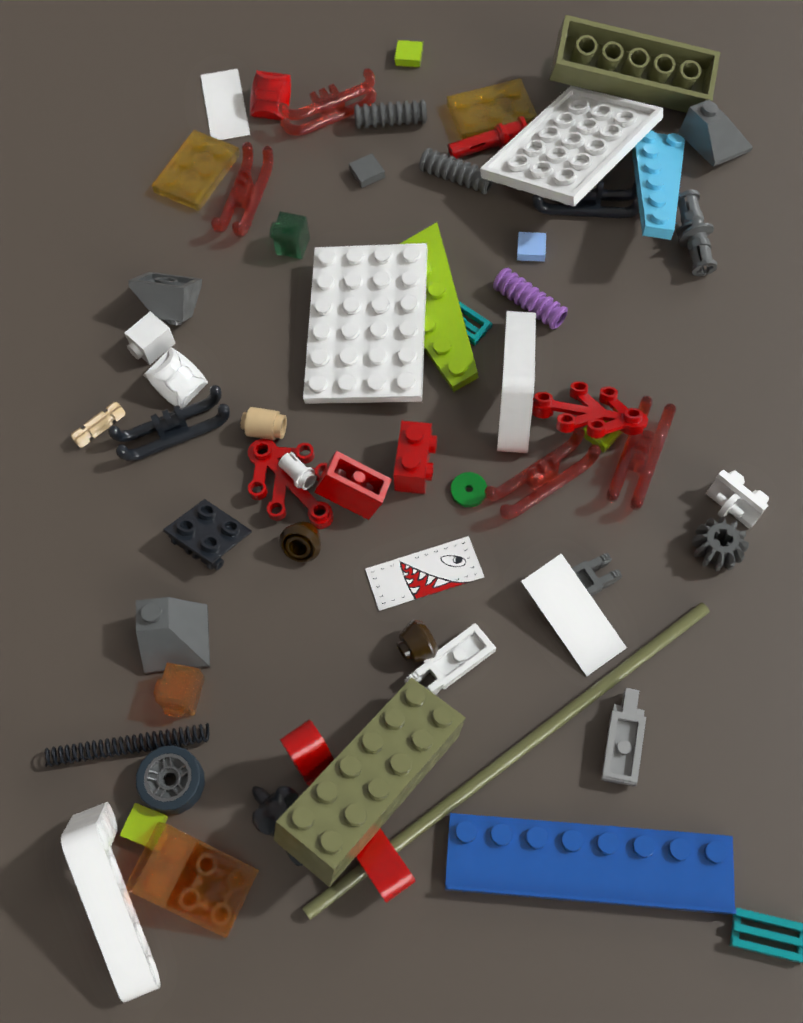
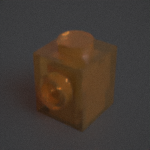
M167 662L163 677L159 678L155 685V701L164 709V713L169 716L183 718L184 714L195 715L205 680L204 675L199 668Z

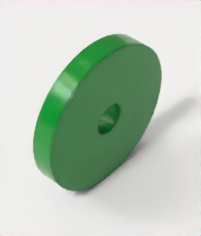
M465 472L455 477L452 481L451 496L457 504L463 507L478 506L487 496V483L479 474ZM466 488H472V491L467 492Z

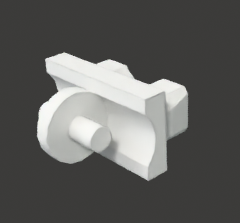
M722 470L706 494L722 506L718 512L720 517L727 516L730 513L750 529L769 506L766 504L769 497L761 490L751 492L743 486L745 483L744 477L734 470L727 473L725 470Z

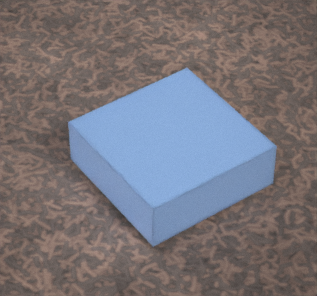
M518 232L517 260L545 262L546 233Z

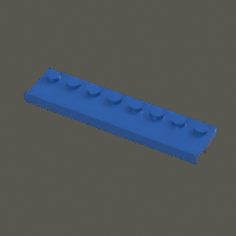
M450 813L445 890L735 915L733 836Z

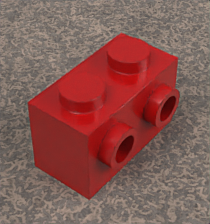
M401 420L393 474L395 491L425 494L427 481H432L434 463L429 462L430 453L436 454L437 435H432V423Z
M336 451L324 467L314 493L369 520L382 505L392 479Z

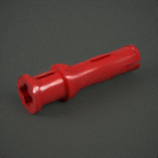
M520 116L516 121L504 125L502 123L496 124L493 130L447 144L449 155L457 159L494 146L503 148L527 126V122L523 116Z

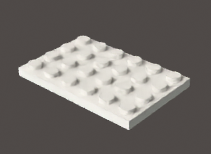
M570 86L480 168L481 178L543 198L555 200L565 205L575 206L663 118V108Z
M427 243L315 247L303 392L305 404L422 402Z

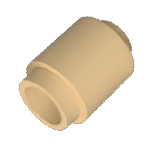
M250 407L248 412H243L241 429L245 430L246 436L275 441L276 438L283 439L285 435L287 417L286 415H281L279 411Z

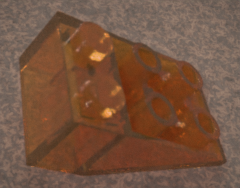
M158 822L126 883L127 891L227 938L259 870L166 823Z

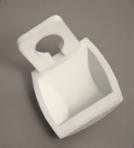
M172 347L143 374L163 398L174 406L179 405L180 409L185 407L208 384V381L198 368Z

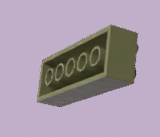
M565 15L557 36L549 80L687 113L690 106L706 100L712 102L721 52Z
M411 677L276 821L274 841L330 887L459 738L466 717Z

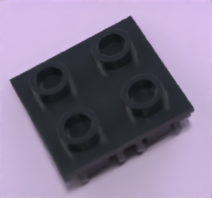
M204 499L165 527L163 532L168 534L172 544L183 548L188 555L192 554V557L196 560L201 558L200 561L206 564L208 569L219 570L224 564V560L221 557L252 533V530Z

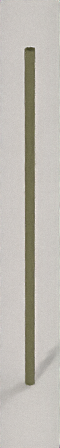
M704 603L698 604L390 840L397 853L710 612L708 607ZM359 864L302 909L310 920L366 878L367 874Z

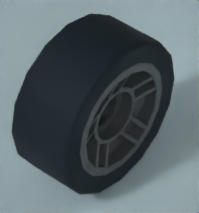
M174 745L159 747L150 752L140 763L136 773V789L141 800L153 810L165 815L181 814L192 808L200 799L205 786V775L200 762L185 748ZM176 775V782L171 786H167L165 778Z

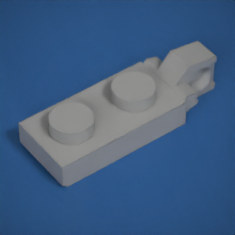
M626 688L625 692H623L621 705H613V710L610 713L601 780L633 787L637 785L646 717H644L645 710L637 709L639 690Z

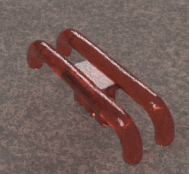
M366 68L363 71L365 81L342 92H339L336 86L331 84L328 85L330 94H328L324 87L319 89L320 98L315 91L309 93L312 104L300 109H290L287 104L280 103L278 111L284 117L280 123L281 127L288 134L301 136L354 115L355 104H359V107L366 103L367 106H372L371 104L376 101L377 95L374 88L376 78L373 71ZM366 94L364 99L345 106V102ZM317 113L320 114V117L300 125H294L290 122V120L298 121Z
M249 142L243 143L242 164L220 218L215 217L211 220V225L215 232L223 233L228 228L236 207L245 208L244 214L240 222L236 221L232 224V230L238 237H244L248 233L273 169L274 155L270 146H265L262 149V168L256 184H253L250 172L253 164V147Z
M644 396L640 401L638 409L646 414L647 417L652 407L653 399L650 396ZM669 403L664 407L655 435L649 430H643L638 435H628L606 493V499L609 502L617 501L628 470L640 473L630 502V507L636 511L642 508L676 413V406Z
M582 427L576 428L565 443L499 487L487 486L485 496L489 501H498L526 483L533 491L512 506L503 504L500 507V515L503 519L510 520L516 518L589 469L598 459L601 449L598 445H591L581 460L559 474L560 460L572 453L584 439L585 430Z

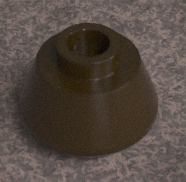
M300 521L286 527L281 532L279 544L282 551L290 559L297 562H310L320 553V533L313 524Z
M411 620L399 634L400 642L396 643L405 660L411 659L414 663L436 656L438 647L435 639L421 620Z

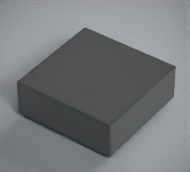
M372 153L349 163V170L361 188L385 178L384 169Z

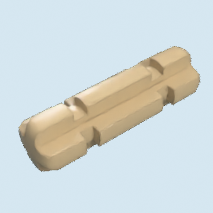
M117 402L111 403L106 407V412H99L83 424V429L79 427L71 433L70 436L75 444L80 448L91 442L89 440L91 437L95 439L112 426L113 420L117 422L124 417L125 411Z

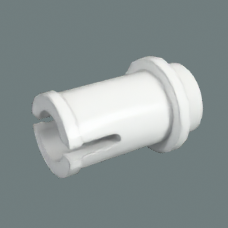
M293 452L282 456L278 464L279 467L294 480V485L297 488L309 489L316 481L314 469L306 467Z

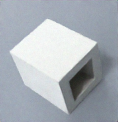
M151 311L124 332L129 342L127 348L136 359L143 358L149 365L176 344L170 328Z

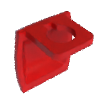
M256 71L250 95L251 117L279 121L286 120L291 97V76L289 74Z

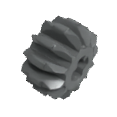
M725 516L721 517L718 523L711 517L707 519L705 525L701 524L697 527L695 531L696 536L692 539V546L696 547L694 557H704L703 567L712 563L714 564L715 572L720 571L722 565L729 571L734 568L735 563L739 564L745 558L744 552L747 551L749 542L744 540L746 531L736 530L738 526L737 521L729 525L726 523Z

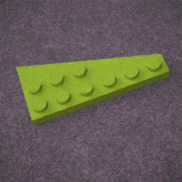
M436 222L400 244L427 243L424 351L452 391L455 392L479 377L438 223Z

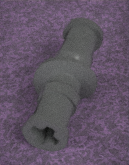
M687 190L679 193L677 207L680 210L682 226L678 228L676 233L679 237V245L688 248L689 255H691L693 263L691 268L692 274L694 276H705L713 273L718 268L717 262L712 258L711 244L707 236L713 233L714 226L711 223H704L703 212L700 210L698 203L700 199L699 192L697 190Z

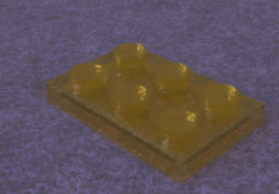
M521 78L447 96V106L461 140L493 130L494 126L498 123L504 125L516 121L520 116L525 118L527 125L537 117Z
M193 130L152 184L154 193L200 211L240 156L239 147Z

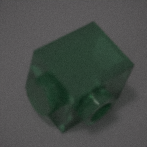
M280 211L276 222H272L270 227V238L273 239L276 254L303 259L310 239L307 216Z

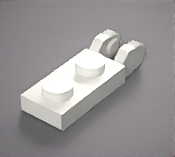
M474 623L440 648L434 658L425 659L423 665L406 677L405 683L411 677L420 682L431 673L436 680L425 688L436 695L442 688L445 690L496 651V647L479 626Z

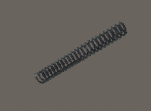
M201 723L199 724V739L196 733V726L194 724L192 726L193 740L190 737L189 726H186V742L183 737V729L180 726L179 743L176 737V729L173 728V744L170 740L169 730L166 729V746H175L176 744L180 747L182 743L185 746L188 743L193 745L195 741L200 744L202 740L207 743L209 740V723L205 724L206 739ZM162 730L159 731V746L157 744L156 732H152L153 747L150 744V735L146 732V749L143 744L142 733L139 734V749L137 747L136 735H132L133 750L130 748V738L126 735V752L123 748V738L120 736L118 739L119 753L117 751L116 738L113 737V754L110 751V741L106 738V755L103 752V741L100 739L98 741L99 756L97 755L96 741L93 740V757L90 755V744L86 741V758L83 756V744L80 742L78 744L79 759L77 758L76 745L73 743L71 746L73 760L70 759V747L66 744V761L63 759V747L60 745L58 747L59 762L56 760L57 751L53 746L51 748L52 764L50 763V750L46 747L44 751L45 766L53 767L55 764L59 766L61 763L66 765L68 761L71 764L75 761L79 763L81 760L86 762L88 758L94 760L95 757L97 759L101 757L106 759L108 755L114 757L115 754L117 756H120L122 753L127 755L128 752L134 754L135 751L138 753L142 750L147 752L148 749L154 751L155 748L165 746Z

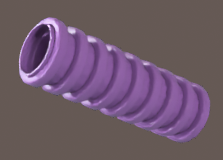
M505 268L498 273L493 284L494 290L500 291L503 296L507 295V298L510 301L514 300L516 305L521 304L523 310L528 309V312L536 313V319H542V323L545 325L549 324V328L552 330L558 328L567 316V307H560L561 304L558 301L553 302L554 299L551 296L546 297V293L543 291L539 292V288H532V283H525L526 280L523 277H519L516 272L512 273L510 268Z

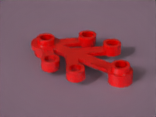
M581 381L571 384L570 397L578 400L582 405L555 401L548 392H538L533 397V416L549 418L553 416L554 411L563 413L558 415L556 424L557 430L563 433H569L576 428L587 425V435L596 439L618 430L627 435H638L643 432L648 424L647 415L637 408H627L617 399L618 390L613 387H603L600 389L599 394L600 403L608 405L613 411L606 410L588 394V385Z
M261 438L255 440L248 448V457L255 465L253 480L248 484L250 497L254 500H262L266 497L268 491L265 479L267 468H269L275 474L272 501L267 505L270 519L280 521L285 518L287 513L285 496L286 488H288L308 509V517L311 524L317 529L329 527L334 519L331 506L326 502H318L307 489L297 488L294 485V480L278 465L282 456L286 453L290 454V452H293L302 463H310L315 457L312 445L301 443L296 448L277 447L270 439ZM263 449H267V450H268V451H267L266 453H264V454H259V453H258L260 450H263ZM304 450L310 451L307 456L300 455ZM320 463L316 468H313L316 481H319V473L323 471L327 463ZM255 487L263 488L259 493L252 492ZM275 507L282 508L281 512L277 514L272 513V510ZM322 509L326 511L321 516L315 515L317 510Z

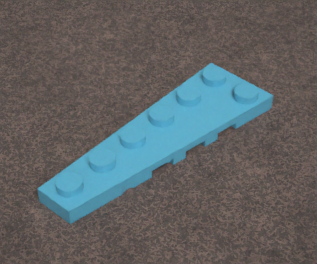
M650 130L632 148L642 236L671 240L673 236L685 139L678 134H661Z

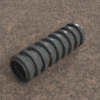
M424 99L419 103H416V100H413L412 103L404 101V104L396 101V104L388 102V105H384L383 102H380V105L372 103V106H367L366 103L362 107H359V104H355L354 107L355 126H357V129L365 125V128H369V125L377 127L378 124H381V127H385V124L393 126V123H397L398 126H401V123L409 125V122H414V125H417L418 122L422 121V124H426L427 108Z
M427 148L421 156L419 163L421 172L427 171L430 175L435 173V176L438 178L443 176V180L450 179L452 183L458 182L460 186L465 184L466 188L470 189L473 187L474 191L481 190L482 194L489 192L492 187L493 181L481 178L480 169L476 164L471 166L470 162L466 161L463 163L462 159L456 160L454 156L448 158L447 154L443 153L440 155V151L433 152L431 148Z

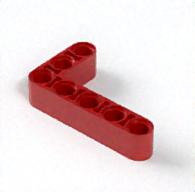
M310 719L279 739L308 787L334 760L325 740ZM381 828L355 857L386 903L416 882Z

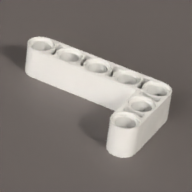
M507 311L497 451L528 453L535 384L536 313Z
M105 802L74 814L61 835V844L116 991L121 1001L125 1003L159 989L160 978L111 849L117 833V822L110 804Z

